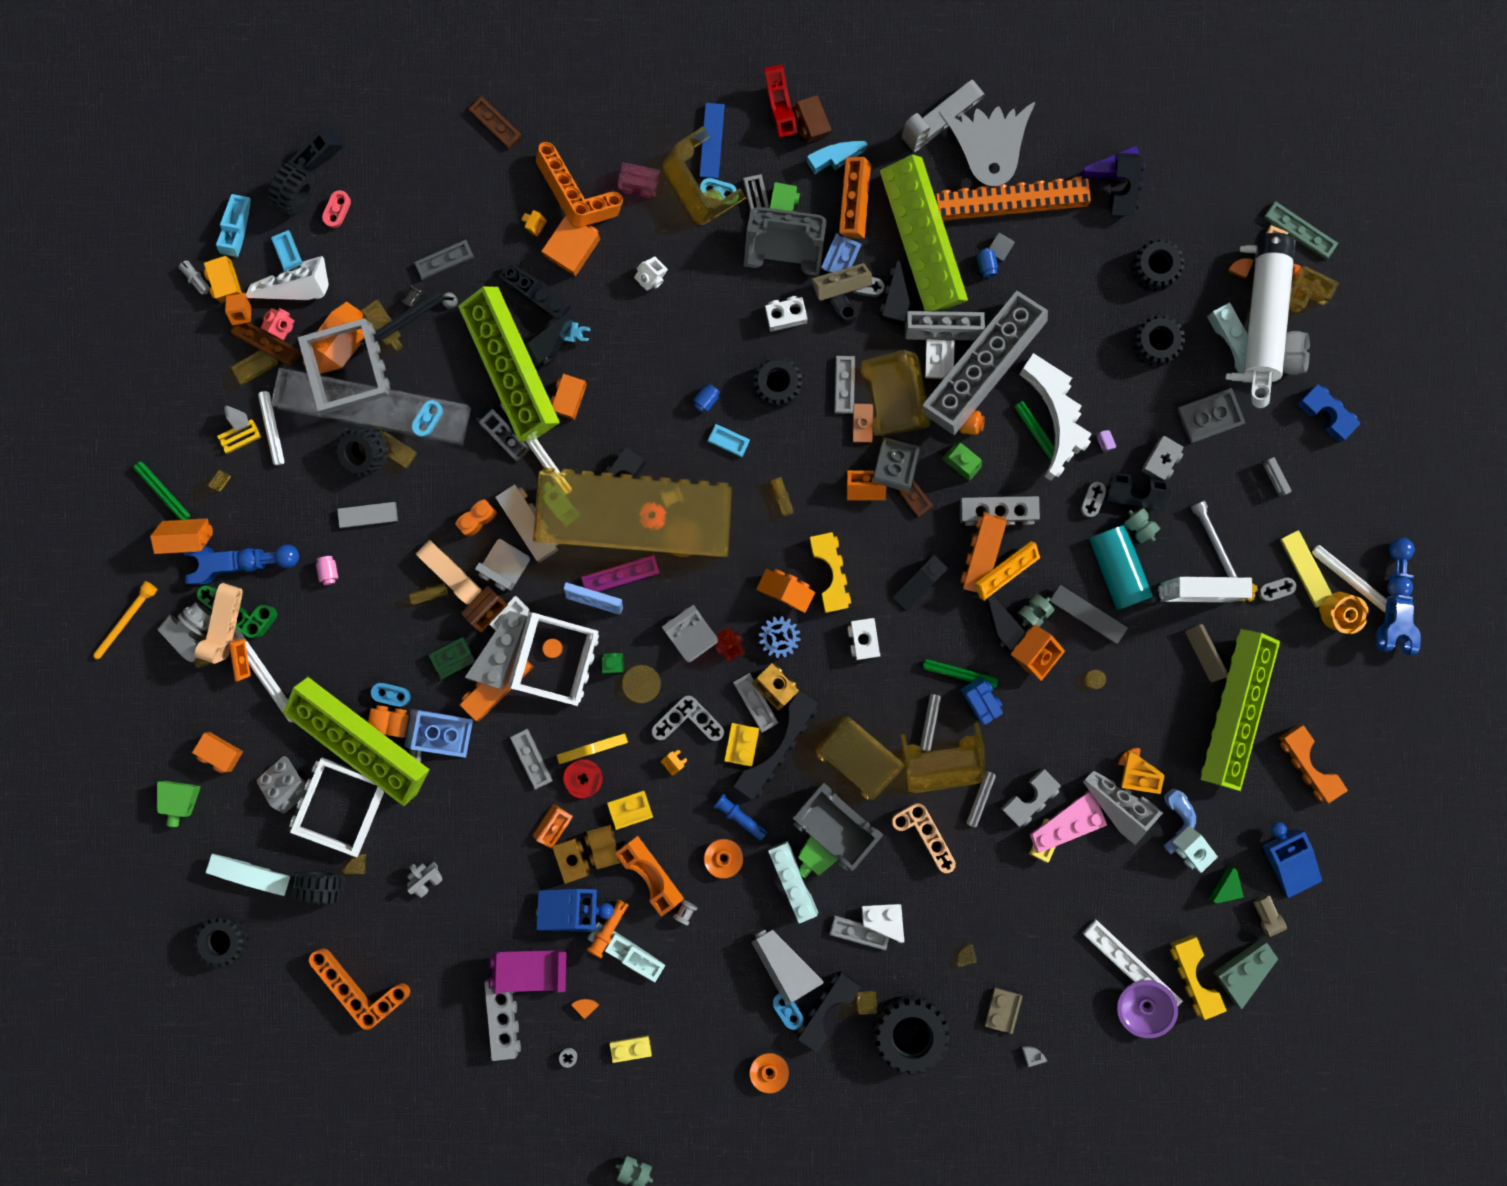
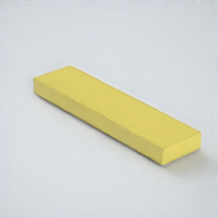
M1298 530L1281 538L1280 541L1316 608L1321 606L1332 593Z

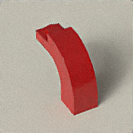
M783 65L764 68L767 94L779 138L798 133L795 115L788 95Z

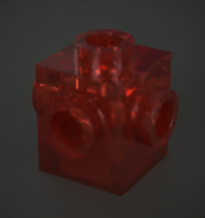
M730 627L716 635L718 642L714 647L719 655L724 654L728 662L745 653L740 645L743 642L738 632L733 633Z

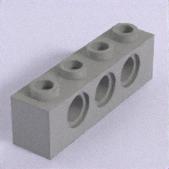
M907 311L905 321V338L914 340L976 341L985 330L984 312Z
M1039 496L960 499V523H965V526H976L979 517L976 514L977 507H981L986 513L996 515L995 508L1001 507L1004 510V515L1001 517L1006 518V525H1015V522H1023V525H1034V521L1040 519ZM1018 506L1023 509L1022 516H1017L1014 513L1015 507Z
M488 978L485 981L491 1058L492 1061L515 1059L518 1052L521 1051L520 1040H517L516 1033L519 1032L518 1020L515 1021L514 1013H517V1003L513 1001L512 993L515 992H499V994H503L506 997L505 1003L499 1002L497 1000L498 994H494L492 989H489ZM499 1014H505L508 1017V1022H501ZM501 1034H507L510 1037V1041H502Z

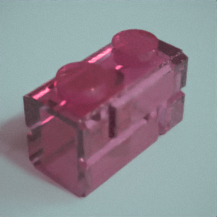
M623 162L618 179L619 189H622L621 191L627 194L638 192L642 197L651 198V195L656 196L661 177L660 170Z

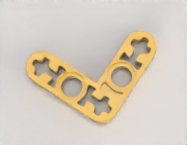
M626 734L558 754V762L562 764L628 743Z

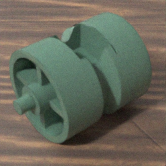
M1144 508L1134 513L1130 510L1128 512L1130 518L1123 523L1127 529L1131 531L1136 530L1135 538L1140 544L1150 539L1152 542L1155 541L1154 534L1161 529L1157 523L1153 521L1148 522L1149 514Z
M1036 593L1029 600V606L1025 605L1018 612V615L1023 620L1021 625L1023 627L1028 625L1032 628L1035 624L1040 627L1043 623V618H1048L1055 611L1048 602L1050 598L1047 597L1045 599Z
M626 1156L623 1164L616 1165V1168L620 1171L617 1181L626 1185L631 1183L632 1186H645L646 1183L653 1182L649 1175L652 1166L643 1162L638 1164L636 1159Z

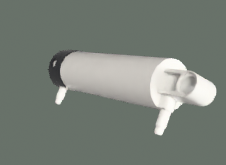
M1278 232L1262 235L1258 238L1256 245L1240 246V252L1256 254L1244 373H1227L1226 379L1252 383L1251 400L1252 404L1257 408H1264L1269 404L1271 383L1281 379L1283 373L1296 241L1292 236ZM1258 394H1263V395H1265V397H1263V398H1258V397H1256V396H1257Z

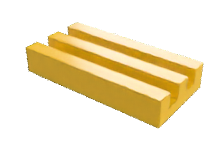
M249 420V425L237 431L233 428L217 436L226 454L261 438L254 420ZM252 426V428H250V429H248V430H246V431H244V432H242V433H240V434H238V435H235V436H233V437H231V438L225 440L226 438H228V437H230V436H232V435H234V434H236V433H238V432H240V431H242V430H244V429H246V428ZM255 432V435L228 447V444Z

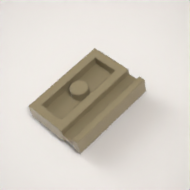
M994 987L984 1025L1013 1034L1023 996Z

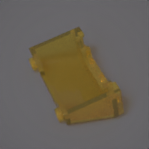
M901 350L862 361L861 372L864 378L871 381L877 417L871 423L875 436L919 430L930 426V419L923 413L922 405L925 403L926 397L920 363L915 353Z
M846 714L843 715L815 748L818 752L816 756L823 762L829 761L862 790L860 794L868 801L870 798L875 800L905 767V764Z

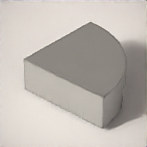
M1031 1046L1022 1047L1028 1067L1047 1062L1045 1056L1037 1048Z

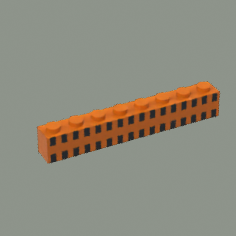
M1075 177L1069 181L1055 179L1049 183L1036 181L1028 185L1026 183H1017L1014 186L1008 187L1005 184L996 186V188L982 186L978 187L977 190L962 188L958 192L943 190L936 194L935 197L942 221L1087 207L1091 201L1088 179H1082V177Z

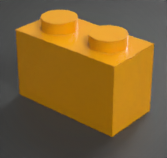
M227 256L204 263L206 268L204 275L210 281L211 287L209 290L213 298L223 303L226 302V296L242 293L233 263Z

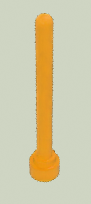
M147 581L141 585L140 595L93 654L95 659L102 657L146 598L155 595L158 589Z

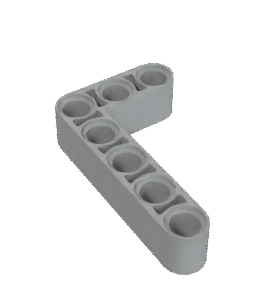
M974 80L969 81L924 118L918 113L909 118L904 125L902 139L913 152L918 151L949 126L940 111L958 119L961 114L967 112L985 96L984 92Z

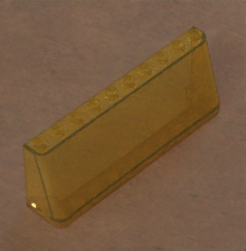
M543 468V471H539L533 533L534 542L728 557L732 487H728L729 483L717 482V486L709 485V481H698V484H690V480L679 479V482L676 483L671 482V478L659 477V481H653L650 476H640V479H632V475L621 474V478L613 477V473L603 472L601 476H593L594 472L582 471V475L574 474V470L563 469L562 473L555 472V468Z

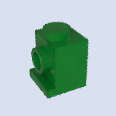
M623 653L604 654V657H602V673L624 672Z

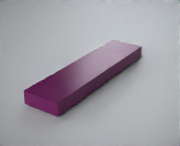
M655 555L582 576L581 580L584 588L601 592L660 574Z

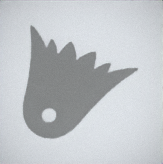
M1035 102L1028 105L1017 116H1015V109H1012L1006 119L999 106L994 109L989 119L981 110L976 109L973 122L964 114H961V122L955 117L940 111L958 139L972 173L980 182L989 186H999L1012 178L1017 168L1024 130ZM991 163H997L1000 166L998 173L992 174L989 171Z

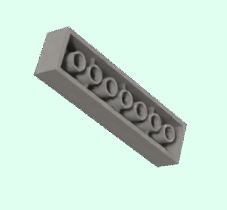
M1016 291L922 405L924 415L955 435L1048 321V310Z

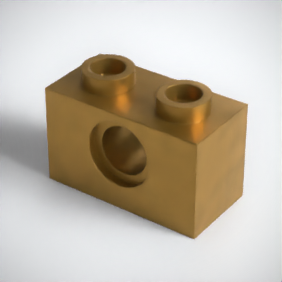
M773 663L752 682V685L778 711L799 692L795 683L788 680L783 675L782 670L778 666H774ZM773 683H777L780 689H776Z
M577 837L552 847L565 884L589 875L590 865L588 860L583 858L582 852H584L582 842L577 840ZM569 855L577 857L576 865H571L568 862Z

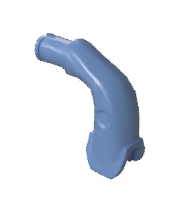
M1171 789L1164 795L1168 807L1171 810H1175L1184 823L1182 828L1176 832V836L1163 845L1169 854L1174 853L1177 849L1173 841L1188 826L1194 829L1196 825V814L1192 805L1187 800V796L1177 789Z

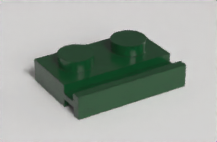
M464 637L429 654L441 680L474 664L476 661Z

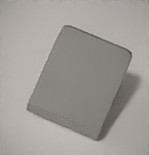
M998 233L990 246V251H995L996 258L1004 261L1015 242Z
M230 406L224 407L226 419L234 430L237 431L249 425L247 415L244 412Z

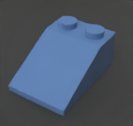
M411 709L404 747L412 750L466 758L473 719Z

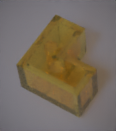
M1303 266L1298 270L1291 283L1289 309L1299 313L1306 307L1309 299L1324 305L1331 300L1339 283Z

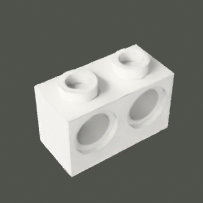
M792 296L787 298V301L779 302V300H774L765 305L770 332L807 324L808 319L802 297ZM792 307H798L800 309V313L792 314L790 312V309ZM774 311H779L782 316L775 319L771 314Z

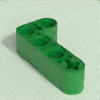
M211 586L200 587L197 591L198 599L213 610L214 599L208 598L207 592L215 598L217 588ZM260 605L250 614L240 606L238 613L242 614V620L239 623L236 622L235 628L247 637L260 638L275 621L277 611L272 606ZM265 609H268L269 616L268 618L264 619L262 615L263 611ZM255 624L257 632L252 634L251 627Z

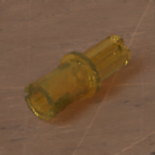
M782 477L772 480L771 484L776 495L775 500H778L782 514L784 516L792 514L794 511L788 497L790 494L786 492Z
M446 583L430 588L427 586L424 590L410 594L409 598L412 604H418L427 600L433 601L434 598L448 595L449 592Z

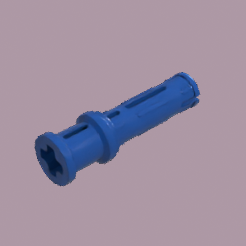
M722 794L713 806V808H718L723 812L727 819L736 821L759 841L768 832L739 810V805H734L726 798L725 794Z

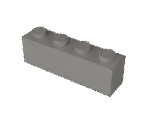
M513 485L496 496V499L535 559L540 563L558 551L556 546L559 543L553 535L549 536L546 529H548V526L544 520H539L535 515L538 511L532 503L528 504L526 501L527 494L523 488Z

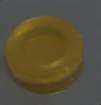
M1091 670L1086 675V684L1092 689H1099L1105 685L1106 676L1100 670Z

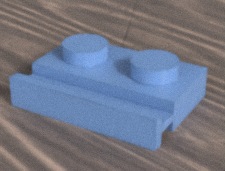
M836 233L821 270L832 273L852 267L861 244Z

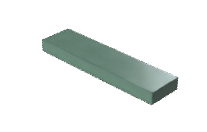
M1276 201L1263 217V219L1275 227L1288 232V235L1325 260L1330 257L1338 245L1336 241Z

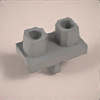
M434 861L427 867L423 863L419 867L412 864L410 866L412 872L407 876L411 880L407 883V891L410 894L415 893L422 898L429 891L425 886L428 880L434 886L438 885L442 881L438 865Z

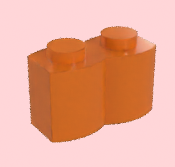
M481 500L472 507L470 512L458 518L456 526L464 535L468 537L473 536L481 529L483 524H487L495 518L497 511L487 500Z
M376 705V709L371 708L368 723L382 734L406 738L410 714H407V710L396 708L395 712L388 711L386 706Z

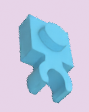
M573 322L564 340L576 342L577 337L581 341H589V338H584L582 333L585 330L590 331V328L584 326L578 328L579 323Z

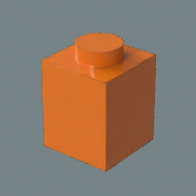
M240 293L226 296L225 312L231 324L238 325L251 322V304L246 294Z

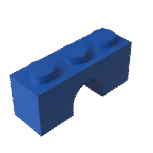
M1319 384L1312 387L1297 403L1310 417L1317 414L1320 410L1327 411L1330 414L1331 422L1325 431L1338 443L1346 440L1361 424L1354 413L1348 412L1340 400L1334 399L1329 394L1328 389Z

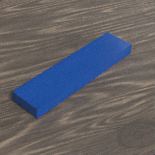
M706 103L700 179L712 178L719 180L725 104Z

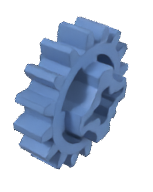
M781 616L780 621L773 617L772 623L767 620L768 626L761 627L764 633L759 634L760 637H763L760 644H765L764 651L770 650L769 656L776 653V658L780 654H783L785 658L786 652L793 654L792 648H798L795 642L801 640L796 637L800 631L794 630L797 626L796 624L790 625L791 619L785 622L783 616ZM774 625H782L781 629H771ZM788 629L792 632L793 640L787 636ZM780 632H782L783 637L788 642L782 640L776 642V637L774 636V634H780ZM767 634L772 637L773 643L771 646L767 642ZM785 644L789 646L784 650H777L780 645Z

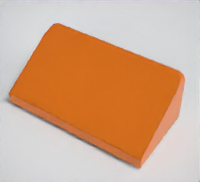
M233 639L229 644L235 681H240L251 676L245 639Z
M553 804L534 832L533 837L536 841L552 849L573 816Z

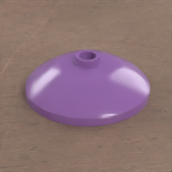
M1141 980L1134 982L1122 991L1118 999L1117 1011L1119 1019L1123 1026L1136 1036L1142 1038L1162 1036L1171 1030L1177 1020L1178 1006L1174 995L1167 987L1156 981ZM1149 1002L1151 1005L1147 1007L1144 1006V1003Z

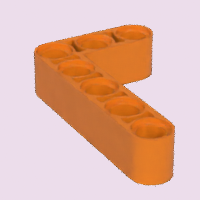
M543 142L539 145L536 163L572 225L582 227L618 216L623 203V198L619 193L609 192L584 199L555 147L548 142Z
M321 948L313 952L309 957L311 967L363 1029L373 1028L410 995L409 986L399 983L372 1004L329 950ZM317 954H321L324 957L323 963L317 961ZM329 969H333L336 972V978L330 977ZM342 984L348 986V993H344L341 990ZM396 989L403 991V998L396 996ZM354 999H357V1000L360 1001V1003H361V1007H360V1008H356V1007L354 1006V1004H353ZM381 1002L388 1004L387 1011L381 1008ZM367 1014L373 1017V1023L366 1021L365 1017Z

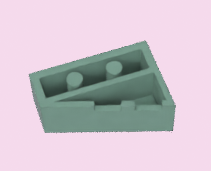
M1259 939L1214 971L1213 974L1233 1003L1240 1009H1243L1278 958L1267 942Z

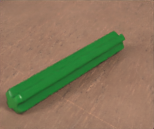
M1024 401L1019 402L1015 405L1016 411L1052 461L1055 446Z
M138 462L134 465V470L179 520H188L190 518V514L143 462Z
M925 659L923 663V669L969 682L981 678L984 681H988L992 688H996L998 679L995 677Z

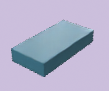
M289 230L271 237L285 272L303 265Z
M715 424L708 442L742 458L750 439Z

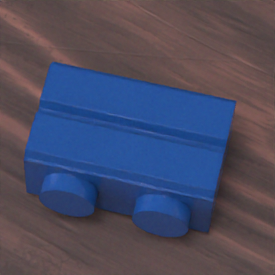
M977 678L971 684L961 688V692L979 722L986 725L1002 715L1003 712L1000 707L1003 705L997 696L993 697L991 684L988 681Z

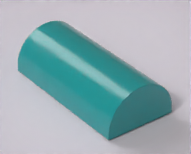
M1125 525L1089 538L1116 610L1153 597Z

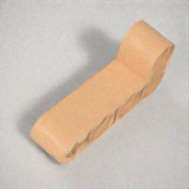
M428 540L416 553L464 603L470 605L482 592V589L432 541Z
M225 583L219 585L214 600L207 638L198 643L195 649L196 658L215 664L228 657L230 653L229 644L233 640L243 591L241 588Z
M913 803L892 816L891 823L899 831L906 830L913 825L915 826L940 871L950 873L954 870L955 860L927 809L922 804ZM915 807L922 808V815L920 817L913 816L912 811ZM899 816H903L906 820L905 824L901 827L895 823L896 818ZM925 824H930L932 827L929 834L922 833V827ZM939 841L941 843L939 851L932 850L931 845L933 842ZM943 855L947 861H950L948 863L949 867H941L943 861L941 857L936 859V856Z

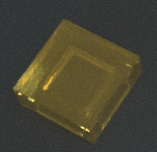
M219 470L208 486L220 492L230 479V475Z

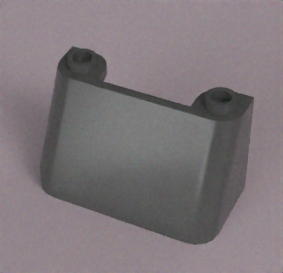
M763 207L753 208L750 211L746 233L744 266L757 268L763 265L764 259L800 263L803 273L819 276L826 219L816 214Z
M821 783L792 818L795 821L793 825L801 832L805 830L839 860L837 864L845 871L848 868L853 871L883 836L879 830L869 826L868 822L844 803L835 793L832 794L831 788L825 783Z

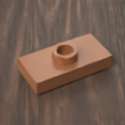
M854 404L853 443H872L873 404Z

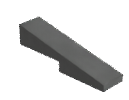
M1058 585L1050 597L1049 601L1077 621L1084 623L1111 643L1118 644L1128 628L1062 585Z

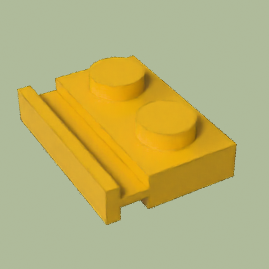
M732 723L725 761L752 766L759 728Z
M645 790L607 803L616 830L653 818Z

